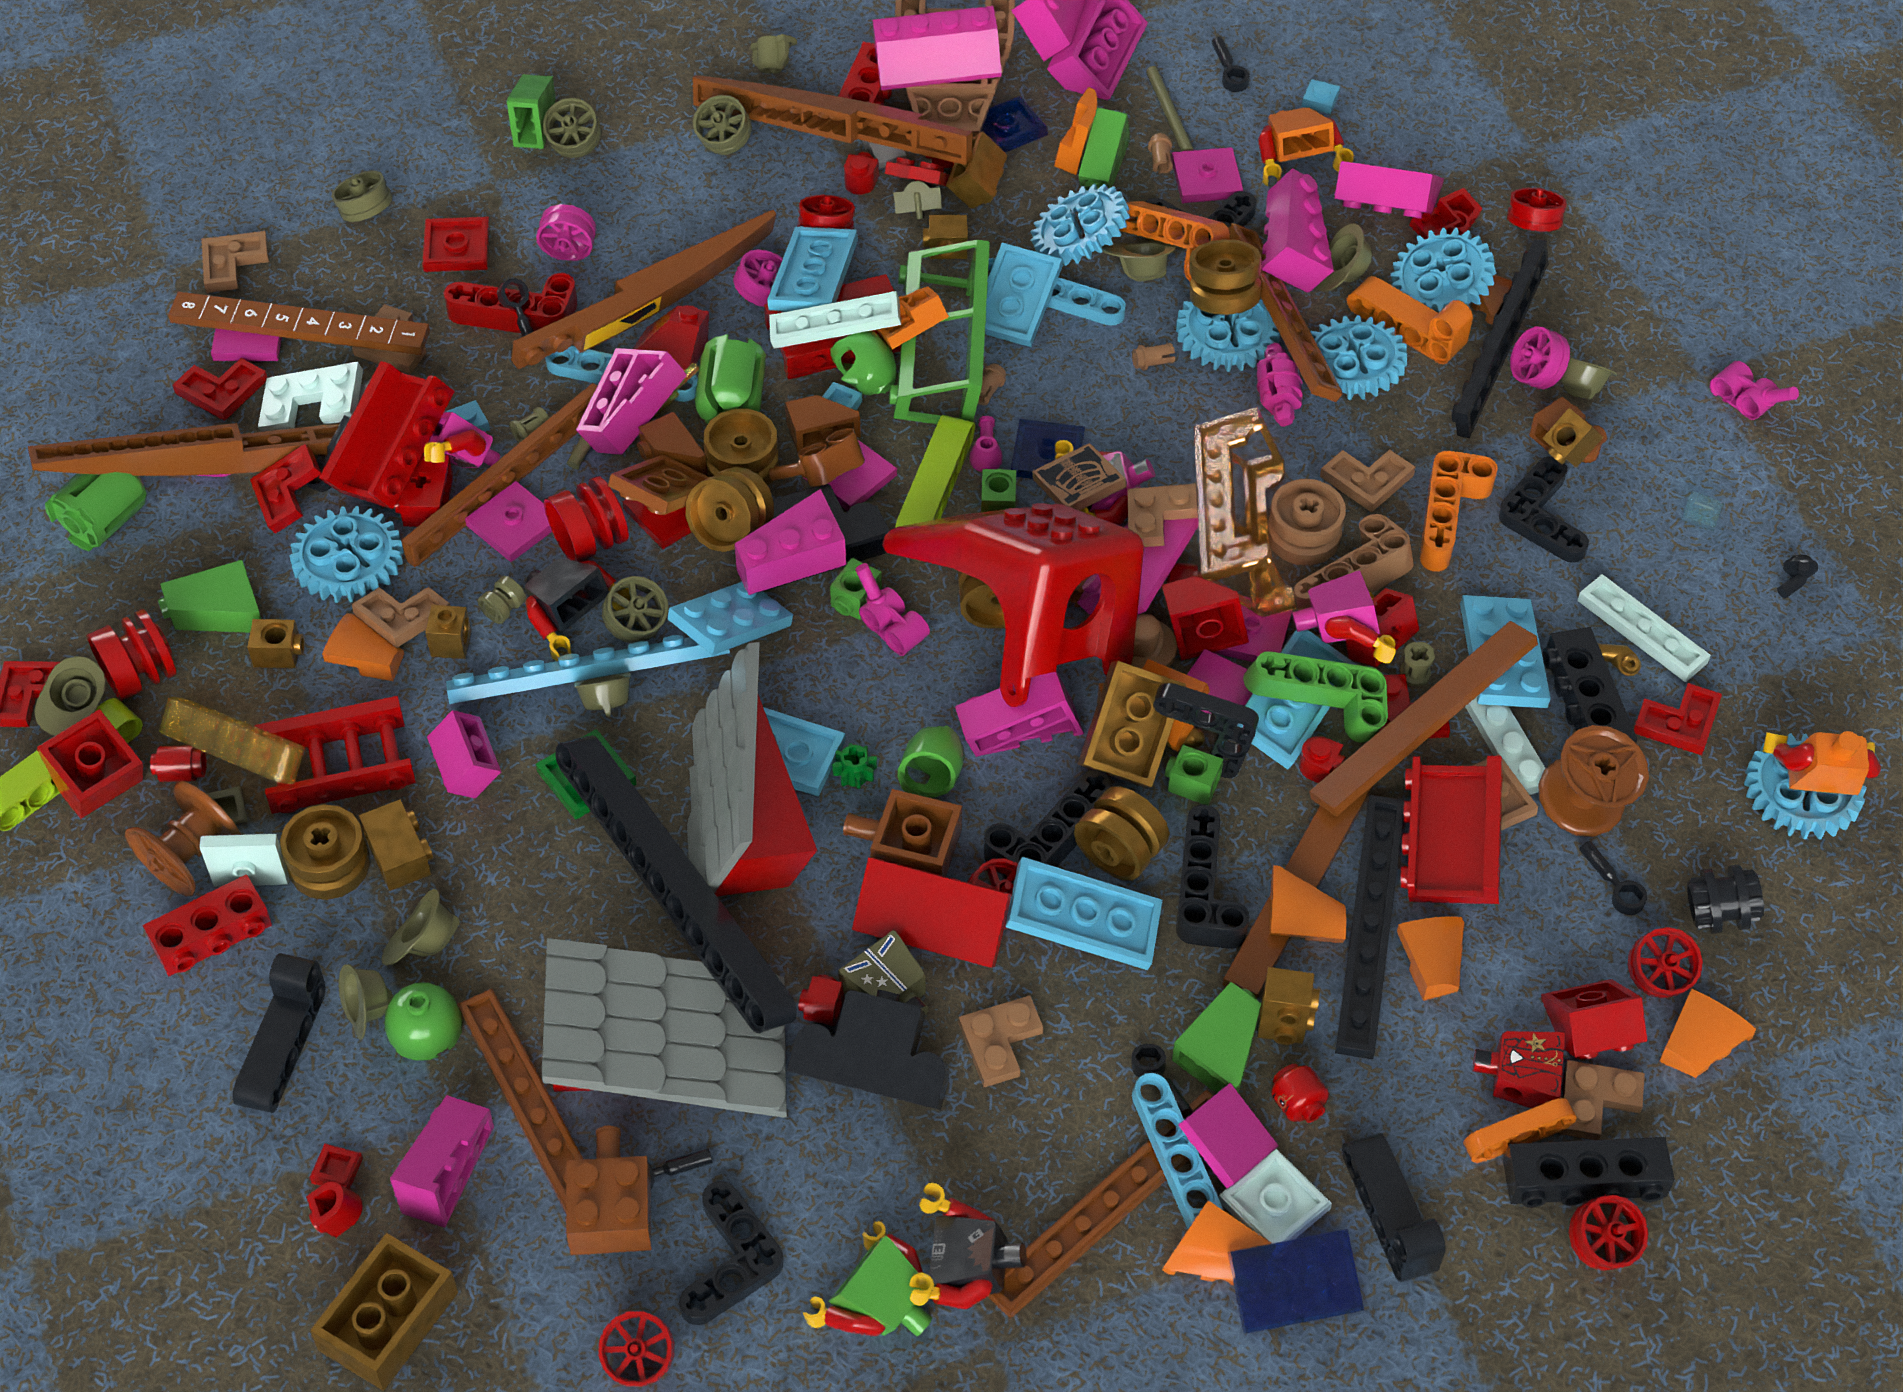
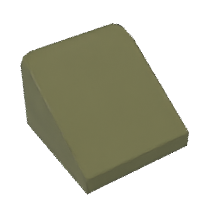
M238 786L207 793L209 797L221 806L235 825L248 822L242 787Z

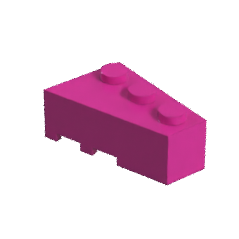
M1025 0L1011 11L1042 60L1045 61L1071 45L1086 0Z
M616 348L576 431L596 452L622 455L639 435L638 427L647 424L687 374L667 351Z
M821 489L734 544L737 572L748 595L846 565L845 538Z
M1057 671L1031 677L1028 700L1022 706L1010 707L1006 704L1000 687L984 695L971 697L966 702L955 706L965 740L976 757L1020 748V741L1040 737L1041 743L1052 741V735L1072 731L1074 736L1084 734L1073 700Z
M446 1095L439 1107L434 1109L430 1120L390 1177L401 1214L444 1228L446 1227L494 1128L490 1109Z

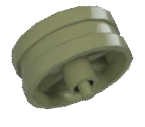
M718 95L709 98L699 106L693 119L694 132L704 147L714 154L727 155L738 151L746 144L752 131L749 115L739 100L732 96ZM734 109L742 113L737 116L731 117ZM741 123V126L738 130L732 127L733 125ZM704 128H713L703 137ZM719 134L720 141H712Z
M568 98L556 102L546 112L543 120V132L555 152L565 157H583L592 152L598 145L602 134L601 124L594 110L581 99ZM576 111L586 112L576 120ZM593 118L594 124L592 128L582 126ZM556 121H559L562 127L553 128V125ZM564 134L559 144L553 141V136ZM583 134L588 135L585 140L580 141ZM569 140L577 143L576 145L567 146Z
M365 171L355 174L337 185L332 191L331 198L338 207V212L344 221L356 222L371 218L387 208L392 202L393 194L386 185L387 182L381 172Z
M630 576L621 579L611 588L602 605V618L606 628L614 637L627 643L647 641L652 638L663 626L668 615V601L664 591L655 582L645 577ZM628 588L630 601L616 592ZM636 589L647 593L645 597L637 596ZM653 599L658 609L647 608V602ZM611 600H614L625 609L613 612ZM644 615L659 618L654 628H651ZM623 617L627 622L626 627L622 626L617 618ZM638 621L644 632L632 631L633 624Z

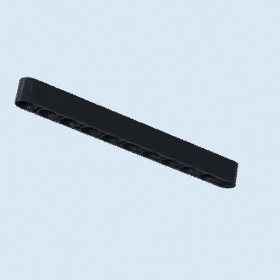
M590 735L559 743L555 754L561 772L749 1027L759 1034L793 1023L796 1019L797 1009L789 991L596 736Z

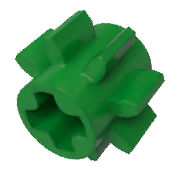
M849 743V746L844 748L843 751L836 750V762L832 764L833 776H841L842 787L849 785L860 789L861 785L866 781H874L877 757H868V746L862 747Z

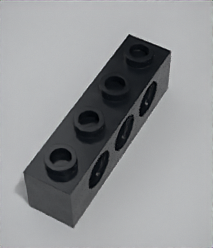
M1591 627L1550 633L1547 647L1543 649V661L1545 667L1552 670L1557 696H1562L1565 702V715L1568 724L1574 725L1576 731L1592 725L1612 727L1627 734L1636 743L1638 739Z
M1666 1137L1509 1144L1503 1159L1510 1204H1523V1206L1528 1208L1539 1207L1548 1202H1562L1567 1206H1575L1591 1199L1609 1195H1616L1627 1199L1641 1198L1644 1202H1655L1668 1196L1675 1180ZM1620 1169H1627L1631 1171L1635 1176H1628L1624 1174ZM1581 1171L1591 1172L1596 1178H1589ZM1542 1173H1550L1557 1180L1548 1179Z

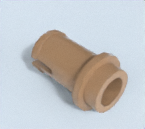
M1162 133L1153 135L1148 143V149L1152 153L1154 172L1158 171V173H1168L1173 168L1170 154L1172 141L1167 135Z
M1172 343L1151 347L1138 345L1137 349L1132 350V362L1136 369L1141 368L1142 371L1147 370L1149 366L1171 364L1175 362V356H1170V354H1174L1175 350Z
M990 364L983 368L979 404L987 405L997 388L1005 384L1006 371L1001 366Z

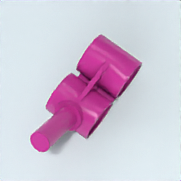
M1741 361L1730 363L1710 381V390L1713 395L1721 396L1723 402L1729 403L1750 420L1758 419L1777 402L1796 400L1799 396V391L1796 387L1779 389L1773 381L1767 378H1760L1753 382L1754 376L1751 369Z
M861 564L856 567L855 571L868 596L866 598L867 603L859 609L860 617L869 629L876 632L887 643L890 649L898 655L904 656L930 634L929 626L923 617L915 611H909L904 616H901L905 612V604L902 598L889 587L880 590L868 564Z

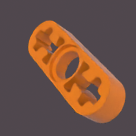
M1559 1098L1479 1129L1466 1137L1463 1144L1472 1162L1480 1163L1505 1154L1509 1144L1533 1143L1561 1132L1574 1124L1577 1117L1568 1099Z

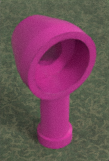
M982 416L978 421L980 437L973 445L969 456L971 466L980 472H983V469H998L1003 461L1002 450L996 439L993 438L995 419L991 416Z

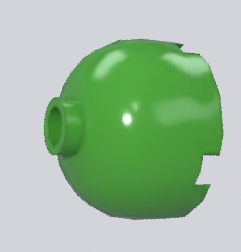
M428 982L414 983L402 988L392 997L385 1010V1032L390 1044L401 1056L412 1060H431L438 1057V1053L443 1052L447 1048L450 1050L457 1043L462 1033L463 1019L456 1000L443 987Z

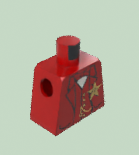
M1503 1032L1496 1052L1475 1049L1472 1071L1494 1075L1493 1095L1500 1099L1528 1108H1535L1552 1100L1559 1099L1561 1096L1565 1033Z

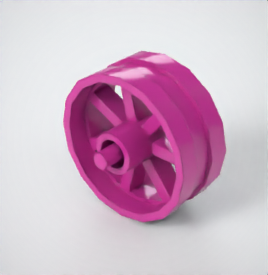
M559 204L550 206L541 216L536 234L537 244L543 252L552 258L568 261L582 260L592 250L597 231L596 223L591 215L573 205Z
M760 249L751 250L744 254L733 278L734 286L739 294L747 301L764 307V304L768 303L767 299L783 258L770 251Z
M1535 326L1526 330L1517 340L1511 354L1510 369L1513 377L1519 382L1537 389L1545 390L1554 386L1562 378L1570 360V346L1567 339L1563 335L1545 327Z

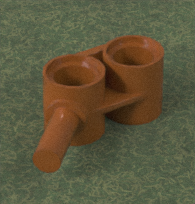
M853 428L838 430L826 438L827 445L825 443H815L803 448L798 452V462L769 468L770 479L776 481L801 475L807 479L810 486L816 487L825 485L839 475L860 467L865 462V458L855 430Z

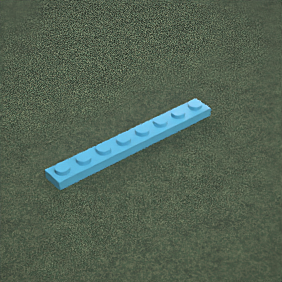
M672 635L663 638L661 643L649 644L647 641H639L629 644L627 649L614 651V648L610 647L600 648L593 651V655L579 657L578 654H567L560 656L558 661L544 663L543 660H533L524 663L522 668L509 670L507 666H500L489 669L488 674L474 676L473 673L457 674L452 677L453 680L446 681L449 704L730 654V651L728 649L712 655L692 638Z

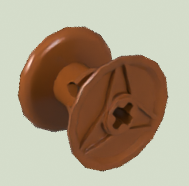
M1596 725L1579 729L1566 740L1560 759L1552 762L1543 771L1538 784L1539 800L1547 816L1561 829L1576 836H1598L1609 832L1621 820L1625 805L1632 804L1644 793L1649 780L1648 762L1641 748L1625 733L1612 727Z
M181 781L175 784L173 793L178 806L184 814L177 821L170 820L166 824L169 828L159 838L140 827L127 828L125 837L137 858L155 877L177 893L190 897L195 893L196 883L185 864L195 855L198 857L202 855L199 848L201 836L241 835V832L228 814L211 797L196 786Z

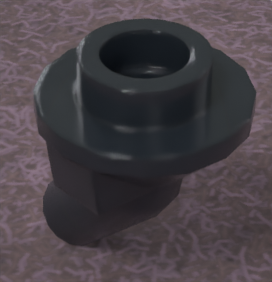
M1802 554L1794 555L1783 563V570L1792 578L1777 588L1779 595L1786 599L1803 587L1807 578L1818 571V563L1812 560L1811 557Z

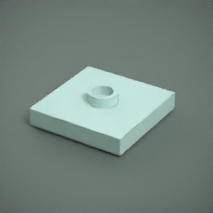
M277 834L201 836L199 848L214 887L223 886L246 874L254 886L288 885L289 874L282 856Z
M1277 1149L1272 1151L1234 1185L1219 1195L1221 1205L1235 1219L1275 1245L1271 1253L1273 1257L1327 1213L1332 1205Z

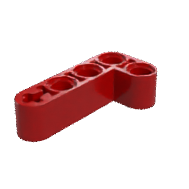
M566 273L553 274L547 279L542 294L529 292L528 300L521 307L523 313L529 317L533 331L575 313L578 302L573 277ZM454 282L445 288L444 299L449 320L453 323L521 333L517 324V312L515 309L505 308L501 305L497 297L498 287ZM507 288L504 290L510 302L517 303L521 298L519 290Z

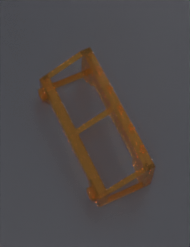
M1258 407L1194 426L1200 564L1203 579L1229 588L1217 580L1249 571L1251 601L1238 593L1241 605L1261 617L1295 609L1294 591L1285 584L1272 560L1266 504V490L1276 487L1285 477V462ZM1260 430L1272 454L1246 461L1234 454L1232 449L1248 445L1250 436L1255 431ZM1232 461L1241 466L1243 470L1246 528L1236 522ZM1237 532L1244 536L1237 538ZM1272 579L1276 584L1275 586H1272Z

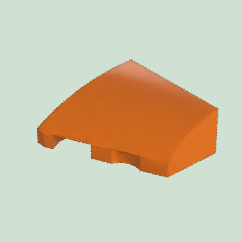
M927 286L911 294L899 296L901 325L877 329V332L894 349L949 316L938 294Z
M1208 1200L1162 1270L1170 1275H1174L1177 1271L1200 1275V1280L1211 1282L1225 1280L1234 1286L1249 1287L1274 1250L1275 1245Z

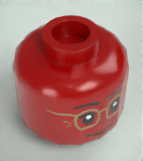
M1290 1064L1274 1076L1271 1096L1288 1120L1292 1122L1305 1120L1307 1123H1311L1324 1114L1326 1110L1324 1105L1329 1098V1091L1311 1067Z

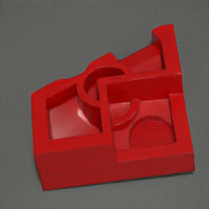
M1462 188L1440 198L1432 214L1422 213V218H1412L1409 226L1423 239L1429 238L1428 233L1430 230L1434 232L1435 236L1440 235L1442 228L1446 229L1447 234H1451L1455 228H1458L1459 234L1462 236L1472 227L1481 214L1482 208L1468 191Z

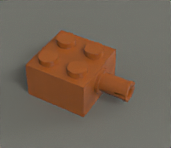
M891 789L884 812L879 820L854 815L849 812L844 822L843 835L873 841L870 848L871 857L947 876L962 831V806Z
M602 1126L596 1129V1159L567 1160L566 1236L571 1255L652 1250L651 1177L647 1156L620 1157L621 1130L616 1126Z

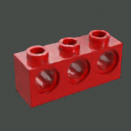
M863 41L838 97L884 105V100L890 99L892 89L881 90L875 45Z
M246 874L144 924L143 928L154 952L169 977L177 972L182 973L190 970L197 962L211 955L224 953L230 946L246 938L260 935L266 928L272 926L265 904Z

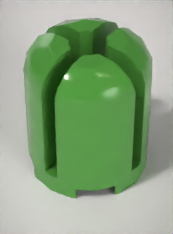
M726 334L714 337L705 344L700 360L695 394V409L707 424L720 413L732 409H751L760 412L766 370V353L752 339L748 338V343L740 340H728L729 335Z
M120 472L101 475L77 473L45 503V508L51 522L53 523L58 519L62 526L71 534L67 538L68 541L83 550L91 551L94 547L98 548L144 506L147 493L140 476Z

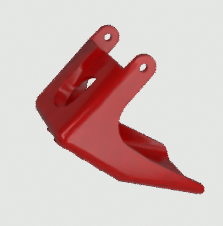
M1036 503L1032 504V507L970 513L898 526L891 529L884 536L883 547L887 553L953 568L983 581L992 589L1001 605L1005 621L1000 691L1004 701L1010 707H1019L1026 703L1031 677L1056 672L1057 665L1095 656L1102 659V668L1106 677L1111 662L1120 661L1131 665L1144 557L1143 540L1134 531L1063 504ZM1098 574L1101 581V594L1095 609L1081 624L1071 628H1064L1066 608L1073 591L1084 579Z

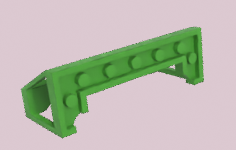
M972 240L910 252L906 266L900 265L898 284L903 285L905 295L920 289V282L966 288V295L970 296L969 309L947 313L949 317L943 320L949 321L969 317L965 380L914 389L913 375L916 336L901 344L897 385L891 384L889 404L894 405L893 418L938 424L941 415L909 411L911 398L963 388L959 419L974 421L983 379L990 241ZM975 248L968 279L921 273V262L924 257Z

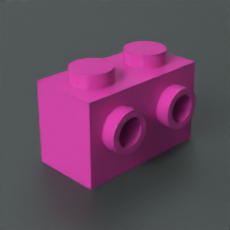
M452 710L427 736L433 757L436 760L448 793L477 798L501 773L480 717Z

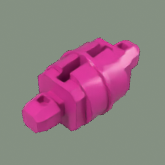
M1272 343L1266 347L1265 359L1260 360L1257 364L1256 387L1261 404L1274 416L1275 421L1280 426L1285 427L1292 424L1295 417L1294 410L1302 406L1303 382L1296 363L1285 353V350L1279 343Z

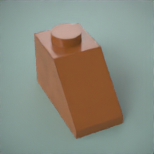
M819 395L785 402L786 424L797 452L815 443H825L827 445L826 438L833 432L841 429L853 428L857 438L861 437L860 414L857 410Z
M674 412L638 427L640 441L637 442V448L645 461L664 454L708 476L705 453Z

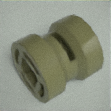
M502 576L494 583V589L492 591H485L478 598L477 602L485 616L497 624H502L510 617V611L518 609L526 602L527 598L524 590L515 580L508 576Z

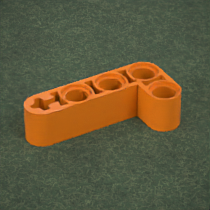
M1143 201L1126 202L1130 209L1127 211L1130 218L1125 220L1127 227L1119 229L1122 232L1187 249L1184 273L1190 282L1192 279L1190 274V256L1192 251L1199 245L1210 241L1230 240L1228 227L1220 221Z
M1375 276L1366 278L1347 297L1348 307L1353 313L1360 315L1366 321L1373 317V324L1375 325L1385 321V330L1394 327L1395 335L1403 336L1402 342L1439 364L1448 363L1468 342L1473 314L1471 309L1462 301L1452 300L1438 313Z
M1443 451L1435 456L1429 481L1420 552V562L1426 569L1442 571L1450 564L1456 538L1460 497L1485 499L1491 495L1498 467L1496 462L1490 457L1455 451Z

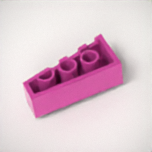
M1292 168L1267 193L1266 216L1269 218V222L1265 225L1264 233L1268 236V239L1263 244L1262 253L1266 255V259L1261 263V270L1309 293L1329 276L1334 269L1317 183L1310 175L1302 174Z

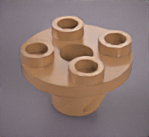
M1141 613L1137 615L1131 665L1142 669L1146 661L1150 659L1170 667L1175 661L1177 651L1174 633L1152 614Z

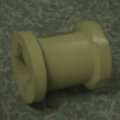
M541 407L533 409L531 415L522 420L511 421L509 426L515 440L518 443L523 441L546 422L549 416Z
M1411 642L1404 649L1405 662L1402 663L1399 674L1406 675L1408 685L1422 686L1431 677L1430 666L1435 660L1434 649L1425 642ZM1410 667L1412 668L1411 676L1409 675Z

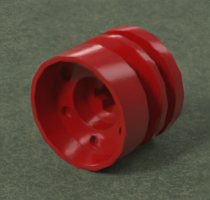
M601 476L589 479L588 485L586 483L577 484V499L569 490H563L545 498L544 508L548 523L558 545L568 560L579 562L595 556L597 552L595 540L606 550L612 548L614 542L622 544L628 541V526L622 507L612 489L608 486V483Z
M144 609L134 612V617L139 627L137 629L127 616L121 618L124 635L120 637L110 625H106L86 635L93 655L104 672V677L120 701L142 691L139 675L145 673L153 684L160 683V677L156 669L157 666H159L166 678L177 675L169 643L158 624H155Z

